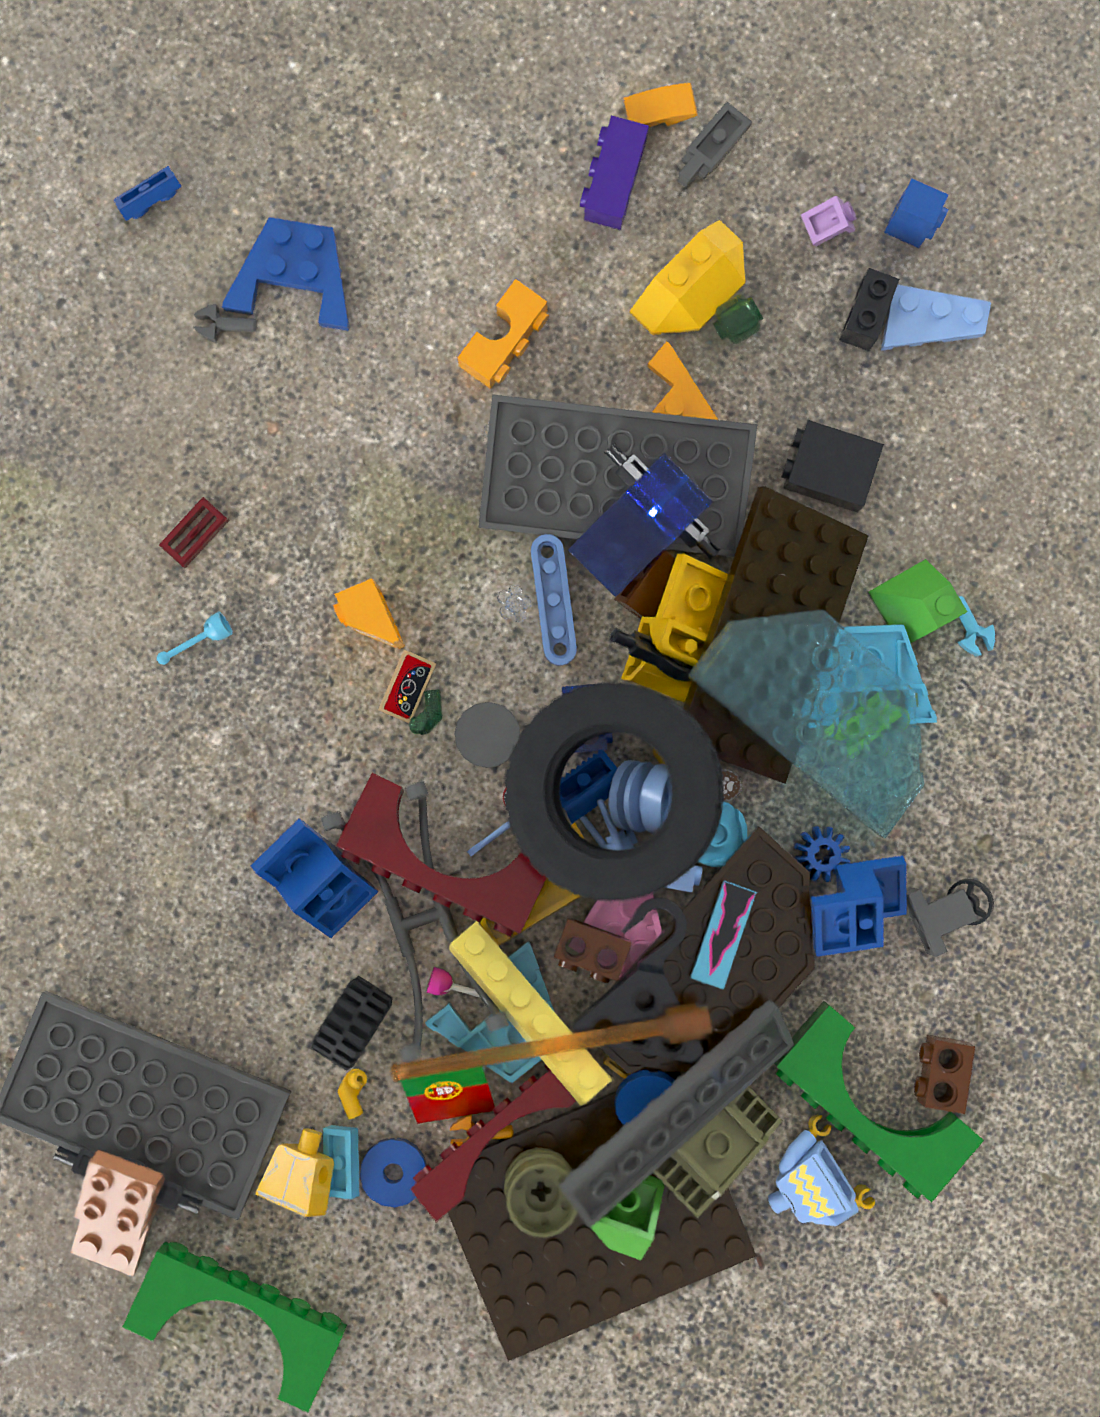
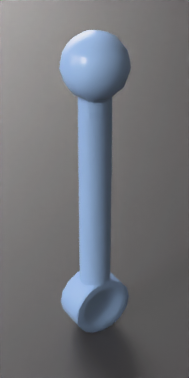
M508 821L469 849L467 853L470 857L510 828Z

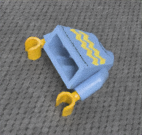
M817 1114L809 1119V1130H803L788 1146L779 1163L780 1172L776 1180L779 1190L769 1194L768 1200L775 1213L779 1214L791 1208L801 1223L812 1221L814 1224L838 1226L858 1213L860 1206L864 1209L873 1208L875 1206V1199L868 1197L862 1201L863 1194L869 1192L870 1188L860 1184L852 1189L823 1140L817 1142L816 1137L818 1135L826 1136L831 1132L830 1124H827L821 1131L816 1129L817 1121L823 1116Z

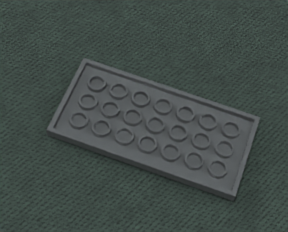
M492 394L478 528L537 535L550 534L556 537L704 553L697 545L691 549L677 534L661 522L660 514L664 509V503L661 500L656 499L651 504L642 503L631 488L616 474L619 467L604 454L615 443L628 458L634 454L656 477L667 481L680 493L686 507L708 528L709 532L706 536L720 549L717 555L734 557L745 525L758 424Z
M44 991L39 998L0 1092V1123L76 1153H79L81 1149H86L93 1153L100 1150L119 1158L138 1160L149 1169L163 1174L165 1180L183 1186L185 1194L200 1200L202 1199V1206L239 1220L292 1091L56 994Z

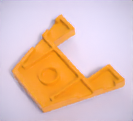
M666 341L649 361L647 367L672 388L652 413L718 420L671 344Z

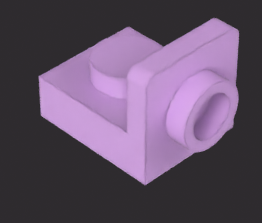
M837 196L801 214L814 246H818L844 231L848 233L855 231L852 221L856 220V215L850 202L844 203Z

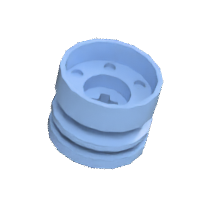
M627 760L618 767L609 791L610 816L616 827L621 830H634L635 832L648 831L651 834L657 832L667 816L671 802V781L666 765H653L651 762Z

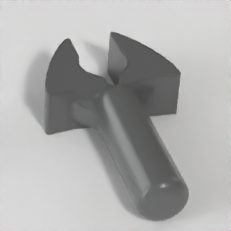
M217 304L206 306L194 313L197 319H211L214 322L206 328L193 326L199 335L213 343H217V335L222 331L255 332L257 329L255 319L222 317L219 315Z

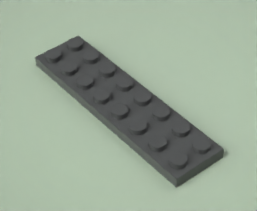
M768 1000L762 1007L754 1010L745 1022L737 1029L729 1032L719 1045L711 1052L703 1055L694 1067L685 1075L678 1077L668 1090L657 1099L652 1100L643 1112L631 1122L626 1123L617 1135L605 1145L599 1147L591 1158L578 1169L573 1170L566 1180L559 1185L562 1192L589 1228L595 1225L795 1045L779 1007Z

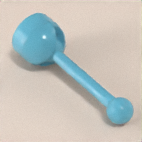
M217 612L205 621L204 632L168 652H160L157 655V661L165 665L170 661L171 657L207 637L216 641L223 640L233 634L231 626L221 612Z

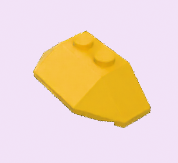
M720 220L702 229L653 278L629 313L652 335L700 331L745 285L743 241Z

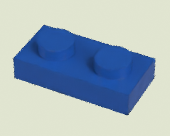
M167 166L113 200L126 221L131 218L137 219L145 215L149 211V207L158 201L164 202L171 199L177 193L176 190L182 186L170 167Z

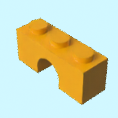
M517 279L513 281L496 304L497 315L510 326L508 334L502 339L490 340L476 332L457 357L460 368L490 389L496 382L501 384L511 369L508 366L515 356L520 358L530 343L527 340L534 329L539 332L549 317L547 314V301Z

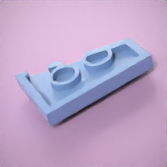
M897 285L887 313L881 351L910 345V347L920 346L923 343L950 342L983 337L986 333L991 302Z

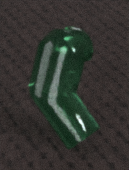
M441 690L424 691L425 709L417 717L410 719L409 728L412 733L428 734L440 723L443 716Z

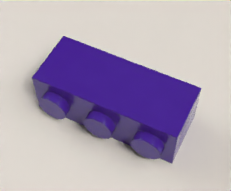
M611 115L608 127L602 126L597 146L602 147L599 158L593 156L588 176L593 177L591 187H584L580 201V207L584 208L585 221L621 230L646 145L649 125Z

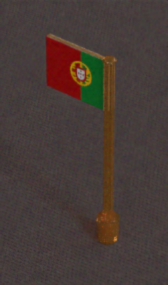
M698 1003L665 1008V1016H660L659 1020L401 1064L394 1062L390 1073L395 1082L399 1083L400 1081L416 1122L420 1124L491 1112L496 1107L485 1072V1065L661 1035L662 1038L669 1037L671 1044L702 1039L704 1034L712 1033L707 1005L698 1006Z

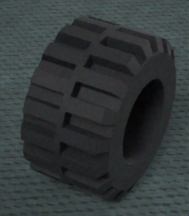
M359 975L353 978L343 990L312 1041V1050L345 1071L351 1069L392 1006L393 997Z

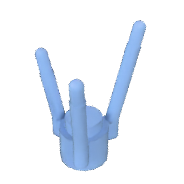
M598 799L597 804L610 832V835L605 837L607 843L585 815L580 818L601 848L626 850L634 848V844L638 842L633 830H626V835L624 830L617 831L603 799Z

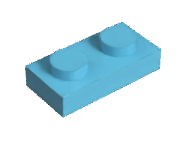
M334 1125L324 1127L323 1154L334 1160L329 1197L344 1199L359 1197L358 1128Z

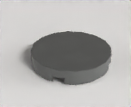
M491 702L475 704L465 710L457 721L454 733L456 747L463 758L473 765L485 768L500 766L509 760L514 744L517 745L520 735L519 724L512 712L500 704Z

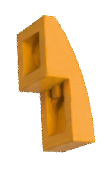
M691 83L663 86L624 98L628 120L649 125V128L661 123L671 126L698 116Z

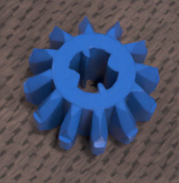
M813 826V838L808 833L802 832L800 836L806 842L805 845L795 843L793 846L794 849L802 851V855H797L793 858L799 863L805 862L802 866L811 871V881L817 882L820 875H822L824 882H831V871L836 875V865L839 863H850V860L841 857V853L850 851V846H838L843 841L844 835L839 833L832 838V827H826L822 834L818 826ZM821 845L822 849L828 850V855L823 857L824 862L822 863V860L815 858V853L820 851L819 846Z

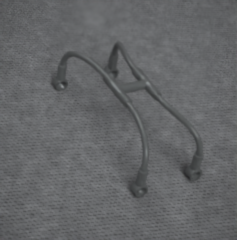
M421 781L405 787L409 801L418 799L424 864L434 869L427 817L426 795L429 793L425 782ZM340 811L321 817L325 831L332 829H341L343 831L346 826ZM367 862L370 868L372 869L373 864ZM374 873L386 899L384 903L390 916L389 918L402 956L406 957L412 982L414 998L413 1043L399 1049L402 1062L406 1063L423 1056L420 1046L423 1030L422 994L417 965L413 955L415 951L408 931L440 920L447 942L449 941L451 944L459 935L450 909L433 901L434 908L403 918L397 897L393 896L386 878ZM459 962L471 985L492 1014L484 1018L488 1031L492 1032L508 1026L505 1012H500L494 1002Z

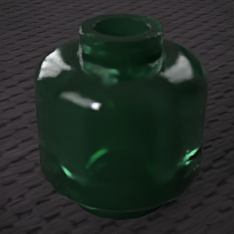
M739 294L716 308L715 314L718 320L713 325L722 340L728 337L732 343L738 344L757 333L761 328L760 321L764 318L751 296L746 298L744 295Z

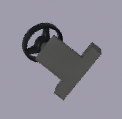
M961 879L950 887L946 896L928 904L921 889H907L908 912L926 953L934 957L948 952L941 936L966 925L983 923L990 917L994 909L992 893L987 886L975 879ZM968 884L966 892L964 889L953 892L956 886ZM974 885L979 887L987 896L989 903L987 913L979 907V898L973 894ZM976 915L982 917V919L978 920Z

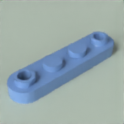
M544 534L537 537L531 546L545 657L550 663L564 666L574 659L577 651L564 548L562 542L556 536ZM545 547L551 548L554 551L553 556L550 558L543 557L541 555L542 549ZM557 644L565 645L567 651L564 655L555 654L554 647Z

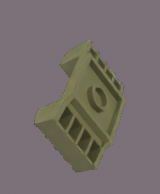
M748 1086L653 1173L698 1218L715 1199L725 1192L766 1145L768 1138L783 1120Z

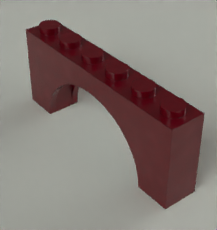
M371 773L336 844L339 849L343 850L341 857L358 865L361 859L373 864L372 872L387 879L390 878L391 874H394L404 879L401 884L402 886L420 894L422 888L434 893L432 900L450 908L452 903H455L465 908L462 913L463 915L481 923L484 917L495 923L494 930L508 937H512L513 932L520 934L547 878L545 874L541 875L530 863L531 860H529L528 856L525 857L522 851L502 870L479 878L452 877L428 867L412 853L402 835L399 822V808L404 793L403 787Z

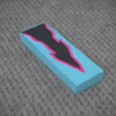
M723 880L690 978L724 989L756 895L755 891Z

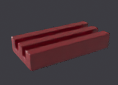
M202 497L163 539L159 546L182 567L186 568L229 520ZM205 508L209 510L175 549L170 547ZM216 517L217 520H216V521L206 530V532L194 543V545L181 557V556H180L181 553L193 542V540H194V539L205 529V527Z

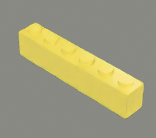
M477 921L451 942L449 947L451 953L499 1010L505 1012L506 1018L580 1106L586 1104L612 1080Z

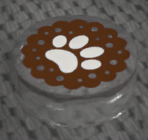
M721 769L724 784V801L730 802L740 795L742 780L735 771Z

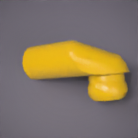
M356 1068L351 1069L345 1074L338 1088V1095L348 1120L364 1113L358 1100V1095L367 1083V1075L364 1071Z

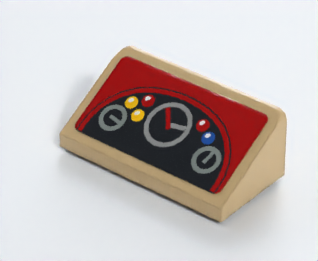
M404 649L378 711L411 724L436 663Z

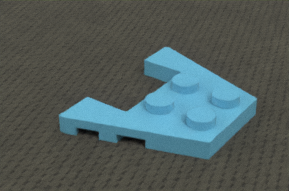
M904 625L843 626L834 628L832 641L828 648L806 727H835L838 725V692L901 689L904 692V723H937L935 711L932 710L927 696L929 694L925 684L922 682L917 667L918 663Z
M527 941L509 955L508 958L554 1011L530 942ZM448 1003L425 1022L430 1029L449 1039V1042L458 1048H462L476 1059L481 1058L485 1066L510 1083H513L542 1060L508 1019V1026L492 1032L488 1031L485 1020L471 1030L453 1006Z

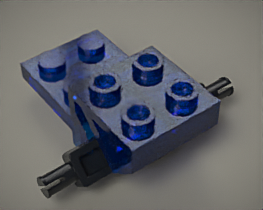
M613 443L604 454L619 467L616 474L629 488L568 551L616 597L662 550L665 551L678 537L691 549L697 545L710 560L719 553L720 549L706 536L709 530L697 518L712 501L665 453L647 468L634 454L628 458Z

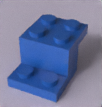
M300 818L250 865L258 876L278 890L293 913L329 938H332L378 893L372 883L357 873L349 862L341 857L342 853L335 845Z
M903 855L836 865L837 893L811 897L813 946L816 957L884 947L883 918L907 915V871Z

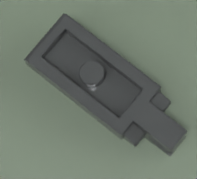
M726 102L687 147L686 153L682 158V162L686 165L678 173L679 178L677 182L687 189L698 175L705 179L751 127L752 121L729 102Z

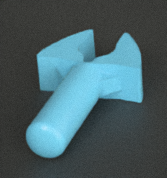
M959 596L967 613L959 617L966 630L965 638L957 643L968 653L974 656H981L982 654L975 644L976 636L984 640L988 651L993 650L995 644L994 626L990 625L986 628L979 626L964 597Z

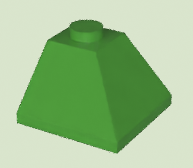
M926 559L868 592L887 625L902 624L905 626L910 643L967 613L952 584Z
M649 1175L591 1228L609 1249L642 1260L653 1242L665 1184L660 1179Z

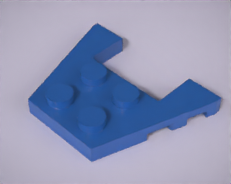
M269 217L222 303L224 311L253 316L259 283L323 293L318 320L321 327L349 331V320L333 227Z

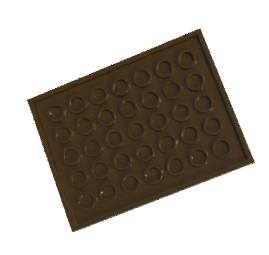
M680 1071L664 1072L674 1080L682 1076ZM616 1091L517 1132L511 1138L501 1139L486 1145L473 1165L463 1200L447 1212L508 1361L756 1257L729 1188L715 1199L697 1218L665 1185L653 1242L642 1260L609 1249L594 1230L585 1224L578 1213L572 1224L565 1230L549 1237L531 1236L516 1226L510 1218L504 1190L505 1173L512 1160L524 1151L533 1148H547L561 1154L570 1164L572 1171L578 1169L593 1156L599 1147L605 1145L617 1135L624 1126L616 1114ZM653 1172L650 1174V1176L658 1178ZM543 1181L537 1182L536 1190L539 1192L543 1191Z

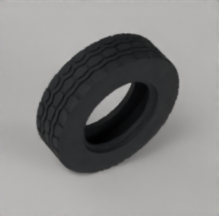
M609 682L590 684L573 689L569 693L566 692L552 700L548 706L545 705L532 717L533 720L530 724L527 723L518 737L517 745L514 744L508 760L510 764L509 768H506L504 786H506L504 801L505 811H508L509 815L507 820L512 835L516 836V843L525 857L528 856L529 860H531L530 863L541 875L545 874L548 880L555 885L585 898L589 897L594 900L623 901L647 896L666 888L693 868L708 849L719 826L724 802V784L717 752L705 730L689 712L670 698L648 688L627 683ZM608 733H628L647 742L664 761L671 781L670 807L661 827L641 845L626 850L601 848L582 838L568 822L560 799L562 774L571 756L587 741Z

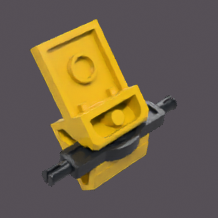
M677 554L656 617L642 616L638 630L634 631L631 635L617 628L610 634V642L628 648L629 656L621 679L653 690L671 700L685 702L728 574L686 554Z

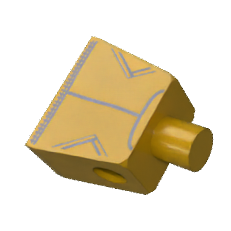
M303 1128L299 1144H280L274 1152L255 1195L305 1217L326 1215L334 1160L327 1155L317 1152L322 1133L313 1129Z

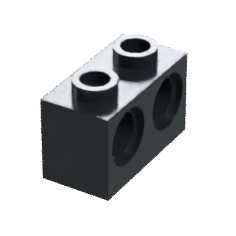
M868 268L860 281L839 341L870 351L878 339L900 279Z

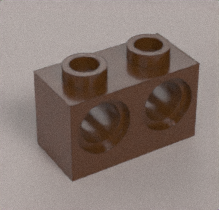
M567 916L554 952V958L559 960L558 965L574 972H577L578 967L591 971L589 977L609 984L610 979L619 980L632 942L628 938ZM579 937L585 942V948L580 954L574 955L566 950L565 945L570 938ZM604 949H611L617 954L616 961L610 966H603L597 960L598 954Z
M927 1035L926 1043L921 1044L919 1052L920 1063H923L921 1076L916 1077L914 1084V1094L917 1096V1101L925 1108L965 1114L976 1047L967 1041ZM945 1049H950L952 1052L950 1061L946 1064H940V1053ZM942 1082L946 1083L947 1089L945 1094L938 1098L934 1097L933 1091L935 1086Z

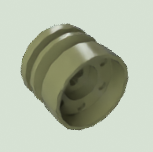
M533 1148L522 1152L512 1160L505 1173L504 1190L510 1218L521 1231L531 1236L549 1237L559 1234L572 1224L577 1214L559 1187L572 1172L571 1166L561 1154L551 1149ZM543 1181V1191L539 1192L536 1190L537 1182Z

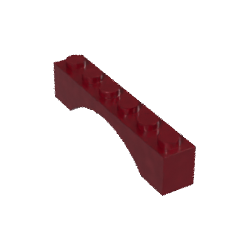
M546 1064L544 1067L548 1071L537 1080L532 1075L518 1087L522 1094L512 1102L506 1097L492 1109L496 1115L486 1124L481 1119L466 1131L469 1139L461 1146L454 1142L439 1154L443 1161L434 1169L428 1164L412 1177L416 1184L410 1190L435 1222L463 1200L467 1181L476 1159L485 1145L500 1130L514 1120L532 1112L550 1108H570L577 1102Z

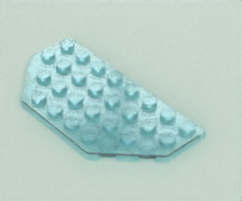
M824 610L729 621L688 675L882 838L888 836L924 787L923 772H920L919 753H922L920 726H917L915 708L919 707L918 693Z

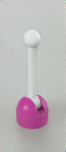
M433 967L426 993L442 996L452 989L480 998L475 989L453 983L449 972Z

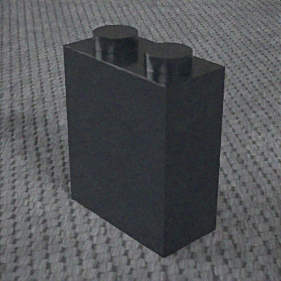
M808 420L802 429L797 428L791 447L796 448L793 459L786 460L781 474V478L786 479L783 489L858 513L865 506L884 444Z

